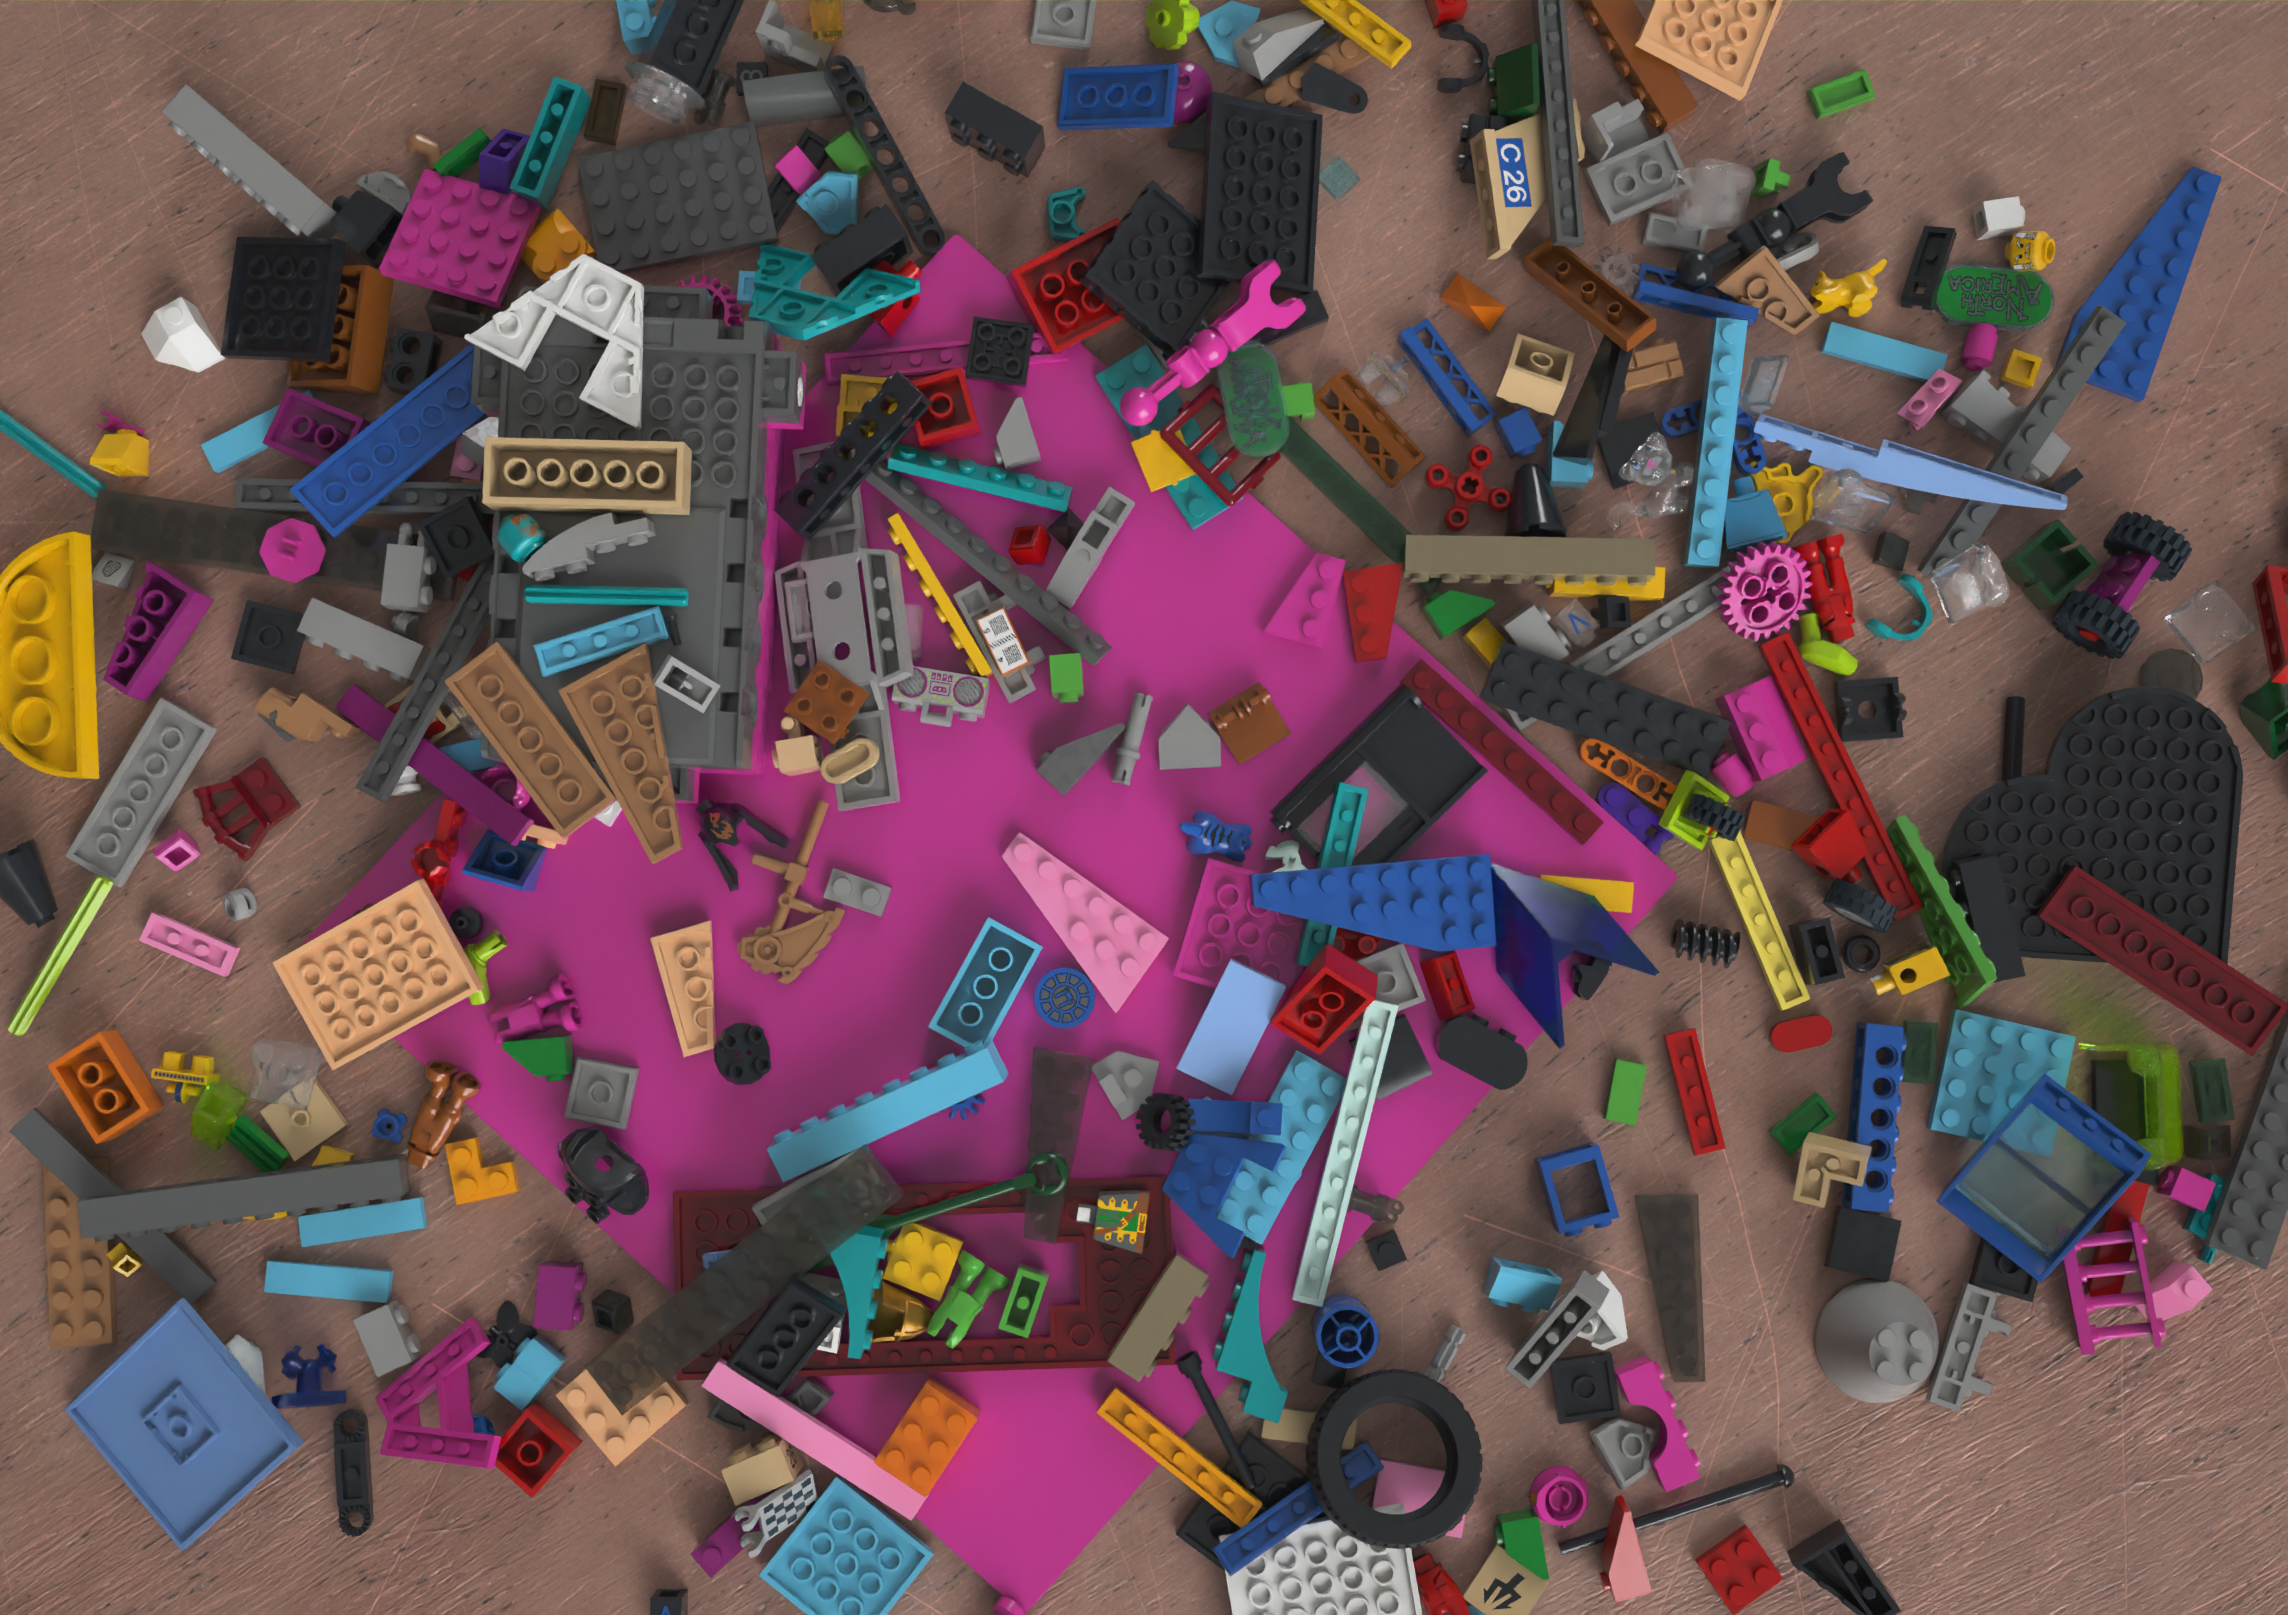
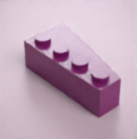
M150 561L147 562L144 570L147 572L142 586H138L134 596L138 599L132 615H127L123 625L126 627L122 641L117 642L103 678L104 681L125 695L145 702L149 700L214 601L213 598L170 570Z

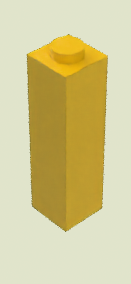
M1655 567L1654 578L1647 582L1645 586H1629L1628 581H1615V585L1610 586L1597 585L1596 581H1584L1582 585H1567L1565 580H1553L1552 584L1544 586L1549 588V597L1598 599L1602 597L1625 596L1629 597V601L1658 602L1664 598L1665 567Z

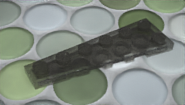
M1034 1047L1031 1120L1028 1142L1029 1161L1039 1153L1050 1152L1057 1154L1064 1160L1068 1168V1179L1060 1192L1049 1196L1037 1194L1030 1187H1027L1024 1238L1056 1244L1095 1061L1093 1058ZM1048 1159V1163L1038 1165L1036 1162L1034 1163L1031 1172H1035L1038 1181L1036 1185L1045 1189L1046 1185L1052 1183L1059 1185L1061 1183L1062 1176H1058L1055 1168L1058 1165L1057 1162Z
M1635 1194V1202L1671 1379L1674 1382H1704L1706 1379L1698 1194Z

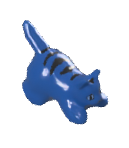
M1197 811L1193 814V823L1182 822L1179 824V828L1184 833L1189 834V840L1186 841L1187 850L1197 856L1217 852L1233 861L1242 862L1246 857L1243 852L1249 850L1252 846L1251 839L1248 836L1252 832L1250 826L1246 824L1223 823L1209 811Z

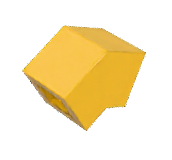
M124 1241L120 1242L106 1254L112 1262V1268L127 1278L142 1266V1258Z

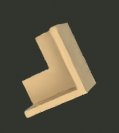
M1809 1132L1803 1142L1793 1200L1825 1208L1831 1179L1862 1187L1872 1147Z

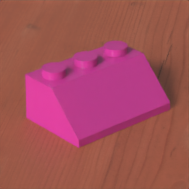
M1772 675L1715 699L1722 717L1731 721L1728 731L1742 762L1753 775L1751 779L1754 782L1764 780L1808 759Z

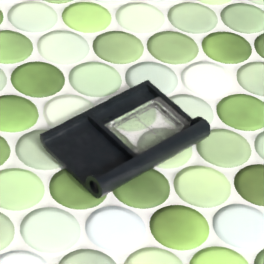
M1401 683L1270 810V813L1273 815L1270 822L1281 833L1287 830L1318 861L1336 782L1369 789L1352 865L1395 862L1488 770L1423 706L1418 696L1404 683Z

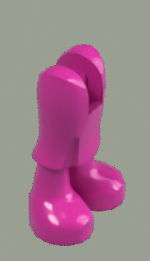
M562 973L550 978L547 990L536 995L532 993L523 1000L500 1006L488 1013L489 1023L508 1019L510 1028L494 1034L496 1043L516 1041L535 1032H546L547 1028L563 1025L568 1031L580 1029L582 1027V1014L577 1002H570L548 1013L544 1011V1007L575 998L574 989L568 978Z

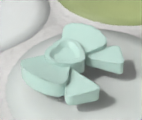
M1284 841L1278 844L1277 847H1269L1265 856L1266 860L1283 859V867L1273 872L1307 869L1301 864L1298 854L1300 843L1298 841Z

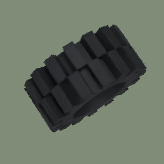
M1155 1093L1153 1097L1148 1096L1145 1099L1147 1104L1141 1103L1139 1107L1143 1113H1137L1136 1119H1141V1123L1136 1124V1129L1142 1130L1138 1134L1139 1138L1145 1140L1144 1144L1151 1146L1152 1149L1174 1151V1149L1179 1150L1183 1148L1182 1144H1187L1190 1141L1186 1136H1193L1194 1130L1190 1129V1125H1195L1196 1123L1195 1119H1190V1116L1195 1114L1193 1109L1188 1108L1191 1104L1184 1100V1097L1173 1094ZM1168 1110L1171 1116V1124L1168 1131L1164 1134L1161 1130V1118L1163 1113Z

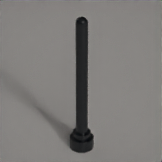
M1197 1350L1190 1351L1179 1357L1175 1363L1180 1373L1185 1374L1186 1378L1191 1379L1245 1488L1250 1491L1254 1490L1257 1485L1256 1480L1201 1373L1203 1370L1201 1364L1203 1362Z

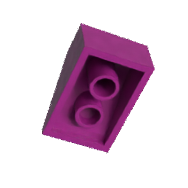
M287 388L262 443L317 468L371 423L364 418Z

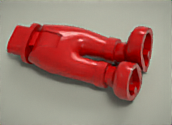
M1842 533L1791 548L1800 553L1799 558L1807 562L1804 568L1811 571V574L1807 577V580L1812 582V586L1808 588L1811 595V603L1815 613L1818 614L1821 624L1823 626L1827 625L1823 627V631L1828 630L1831 643L1855 637L1852 623H1855L1853 618V599L1844 567L1845 563L1843 557H1839L1840 548L1844 544ZM1819 551L1823 553L1825 558L1824 563L1828 572L1830 586L1827 585L1824 576V569L1822 563H1820Z
M1430 1552L1413 1559L1420 1599L1428 1615H1448V1613L1450 1615H1470L1460 1589L1445 1569L1440 1570L1442 1564L1440 1562L1436 1563Z

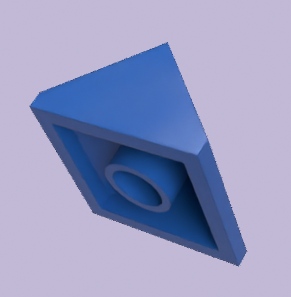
M487 829L462 869V874L521 891H534L547 847L537 845L536 842L529 840H520L517 846H513L493 830Z

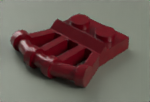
M263 757L238 775L232 776L229 781L193 790L195 798L199 799L203 815L201 821L203 824L212 829L215 833L214 839L218 844H224L232 849L245 862L253 856L270 829L301 807L269 761ZM233 789L237 791L238 794L215 810L211 795ZM245 803L250 812L226 828L221 819ZM258 820L259 825L246 844L234 837Z

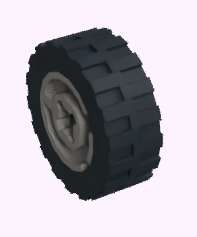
M1841 880L1833 881L1823 900V904L1838 915L1865 928L1881 933L1887 932L1898 911L1895 906L1870 891Z

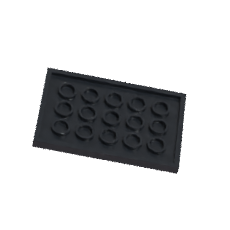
M1212 92L1208 95L1197 276L1241 283L1243 277L1259 264L1267 260H1275L1281 269V273L1272 283L1270 289L1303 295L1313 293L1323 115Z

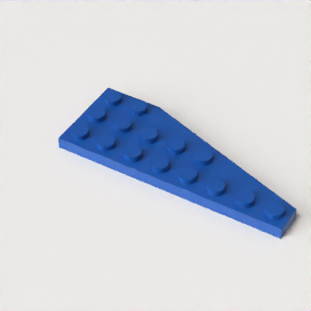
M2194 166L2186 172L2167 196L2165 202L2152 215L2146 226L2136 235L2110 268L2105 278L2091 292L2090 297L2073 315L2057 363L2096 306H2104L2127 323L2086 383L2136 402L2144 400L2220 184L2221 176Z
M1490 854L1249 874L1251 906L1437 952L1496 946Z

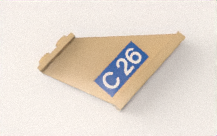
M1573 99L1577 158L1579 162L1585 158V143L1581 136V115L1577 108V101ZM1541 113L1497 131L1494 129H1483L1470 140L1486 259H1498L1511 250V245L1547 198Z

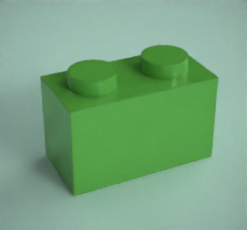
M1080 653L1049 655L1051 689L1054 699H1059L1060 703L1078 702V697H1084Z
M1020 1263L998 1327L999 1329L1025 1338L1029 1337L1050 1272Z

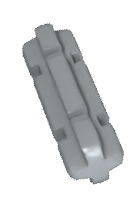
M1456 1325L1449 1327L1445 1334L1447 1335L1446 1340H1442L1431 1360L1433 1364L1429 1365L1424 1373L1431 1380H1436L1439 1383L1445 1375L1443 1373L1444 1369H1448L1459 1349L1457 1347L1458 1343L1461 1344L1466 1336V1332Z

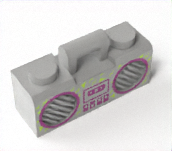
M913 666L914 675L895 683L893 686L891 700L894 704H898L899 710L916 712L917 708H922L921 723L951 727L954 713L959 714L958 719L976 722L977 717L985 718L991 682L989 678ZM930 706L947 708L946 714L929 712Z

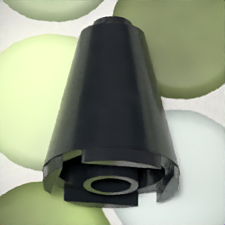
M1536 463L1522 465L1514 475L1505 536L1566 537V528L1545 469L1539 467Z
M31 839L16 846L17 848L0 854V898L28 926L35 923L39 928L56 919L53 913L58 911L38 846L35 840Z

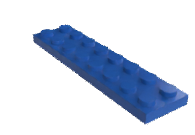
M474 344L468 345L289 489L295 498L334 539L458 439L462 432L468 430L486 416L483 411L471 403Z

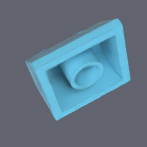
M1491 1256L1483 1293L1488 1298H1491L1490 1303L1509 1307L1510 1302L1520 1304L1521 1310L1539 1313L1540 1309L1550 1310L1561 1286L1562 1278L1548 1268Z

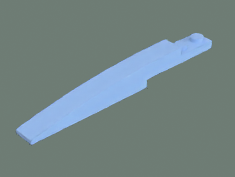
M1760 414L1753 431L1759 434V438L1765 441L1776 442L1780 440L1789 443L1788 446L1797 451L1812 450L1808 461L1810 463L1882 483L1945 496L2014 506L2065 510L2067 506L2066 495L1883 439L1880 449L1876 450L1764 414Z

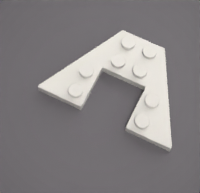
M582 254L573 260L568 268L559 270L550 276V280L533 292L531 290L511 303L510 308L492 316L493 319L471 335L469 333L465 335L464 339L524 371L555 315L603 338L609 343L579 398L583 402L640 431L642 414L644 287L632 278Z

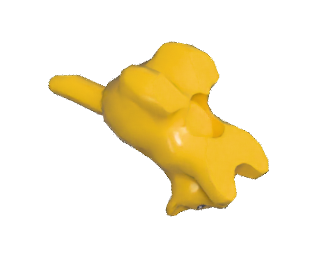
M1881 259L1867 270L1854 272L1841 279H1830L1823 271H1820L1818 279L1810 289V295L1817 300L1812 306L1818 314L1828 313L1840 306L1847 308L1848 314L1851 317H1860L1866 314L1872 307L1871 299L1878 291L1877 286H1875L1874 276L1884 269L1887 260Z

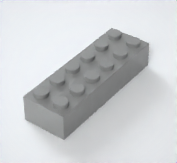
M187 84L162 110L171 119L168 126L208 158L300 238H332L337 232V229L332 225V220L337 215L333 209Z

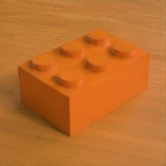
M118 1030L100 1031L47 1065L96 1144L114 1141L165 1108L164 1103Z
M929 1375L877 1454L874 1464L926 1498L977 1421L981 1410Z

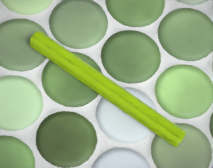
M100 875L93 879L8 1023L7 1030L20 1036L24 1035L113 886V881Z

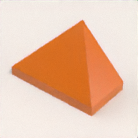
M1459 273L1456 274L1440 297L1442 301L1488 333L1507 308Z

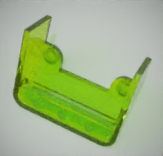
M2164 1041L2080 1042L2079 1049L2127 1051V1062L2130 1069L2136 1074L2144 1075L2147 1138L2141 1139L2136 1143L2152 1155L2143 1170H2156L2178 1163L2183 1156L2184 1147L2179 1054L2175 1046ZM2085 1159V1166L2101 1171H2120L2105 1159Z

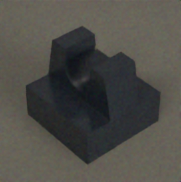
M1629 597L1598 598V608L1590 609L1591 621H1600V629L1631 627Z

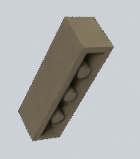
M1176 1250L1111 1349L1107 1361L1138 1382H1140L1144 1375L1149 1377L1158 1363L1155 1357L1160 1349L1166 1351L1175 1337L1172 1331L1179 1322L1183 1325L1192 1312L1193 1308L1189 1306L1195 1296L1201 1298L1209 1286L1210 1282L1206 1280L1208 1271Z

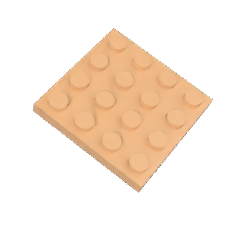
M1653 0L1635 46L1741 101L1746 96L1783 0Z

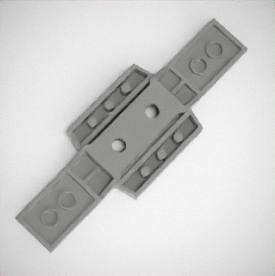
M835 441L793 450L797 483L801 474L806 469L811 468L819 460L821 452ZM855 449L849 452L847 460L854 457ZM835 471L829 474L827 483L834 479ZM859 485L811 540L804 537L801 560L774 572L789 693L795 694L818 660L870 693L847 726L850 731L844 740L839 738L835 745L830 742V749L833 752L857 738H867L877 744L880 753L879 759L872 768L845 783L835 784L838 811L901 802L886 687L914 675L899 557L897 553L891 550L868 548ZM814 494L807 499V506L813 503ZM860 561H862L876 673L871 670L857 565ZM807 578L814 639L795 644L791 642L784 582ZM833 582H839L842 586V593L837 599H830L827 595V588ZM800 585L805 633L812 632L811 619L805 612V602L808 599L806 585ZM792 593L793 605L795 606L799 602V597ZM796 623L797 634H802V626ZM840 643H847L850 648V654L844 660H838L835 656V648Z

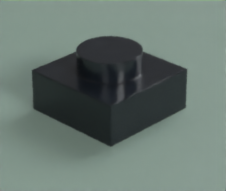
M1394 1229L1366 1241L1378 1271L1407 1260Z

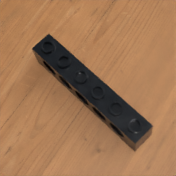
M899 371L893 376L888 377L878 394L862 406L861 413L852 422L843 427L840 436L832 445L827 446L821 452L819 460L801 474L799 482L794 488L782 495L774 511L799 535L811 540L928 410L933 402ZM897 403L896 410L888 414L890 406ZM876 426V432L868 437L869 430ZM852 449H856L854 457L847 460L849 452ZM835 471L834 479L827 483L829 474ZM814 494L813 503L807 506V499Z

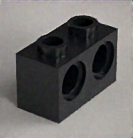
M398 327L397 335L393 336L391 341V364L385 370L386 387L396 394L407 395L438 370L443 341L433 333ZM415 343H420L418 352L410 354L411 346ZM414 372L413 380L408 384H404V377L408 373Z

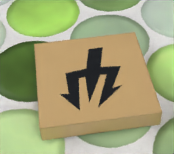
M1495 1544L1463 1593V1597L1485 1615H1529L1549 1583L1508 1556L1504 1549Z

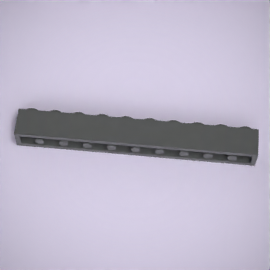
M405 1153L94 1194L77 1201L82 1239L94 1237L95 1242L114 1239L115 1234L126 1233L127 1237H137L147 1234V1230L158 1228L159 1233H167L179 1230V1226L191 1224V1229H198L210 1226L211 1221L223 1220V1224L226 1225L242 1222L243 1217L255 1216V1220H265L275 1217V1213L287 1212V1216H295L306 1213L308 1208L318 1207L319 1212L338 1209V1204L350 1203V1207L354 1208L369 1205L370 1200L382 1199V1203H392L401 1200V1196L410 1190Z

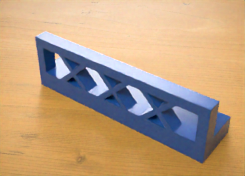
M1641 263L1632 296V299L1635 301L1713 320L1716 318L1748 320L1747 328L1757 320L1759 308L1729 301L1733 297L1730 295L1726 296L1724 292L1714 286L1718 281L1712 280L1706 287L1696 290L1690 289V292L1671 287V285L1678 282L1676 271L1645 263ZM1645 274L1657 275L1662 285L1644 281ZM1707 288L1714 289L1720 299L1702 295L1700 292Z
M1427 318L1414 328L1408 327L1400 333L1397 339L1398 344L1467 438L1497 417L1498 414ZM1423 329L1432 338L1430 349L1426 348L1416 335ZM1435 344L1438 346L1440 350H1434ZM1433 355L1446 357L1450 363L1448 373L1442 371L1434 360ZM1453 368L1457 374H1452ZM1451 379L1465 383L1467 386L1466 397H1462L1451 383ZM1472 393L1476 399L1470 398V394ZM1469 403L1481 405L1487 416L1479 421L1470 409Z

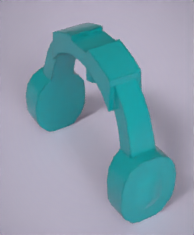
M1902 574L1898 579V583L1918 600L1921 606L1920 621L1918 622L1916 619H1913L1911 624L1916 628L1907 634H1899L1882 622L1872 618L1865 626L1879 638L1913 641L1923 635L1927 626H1930L1933 612H1931L1930 604L1922 592L1924 589L1923 585L1914 577Z

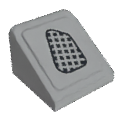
M105 552L92 571V580L127 590L136 561Z

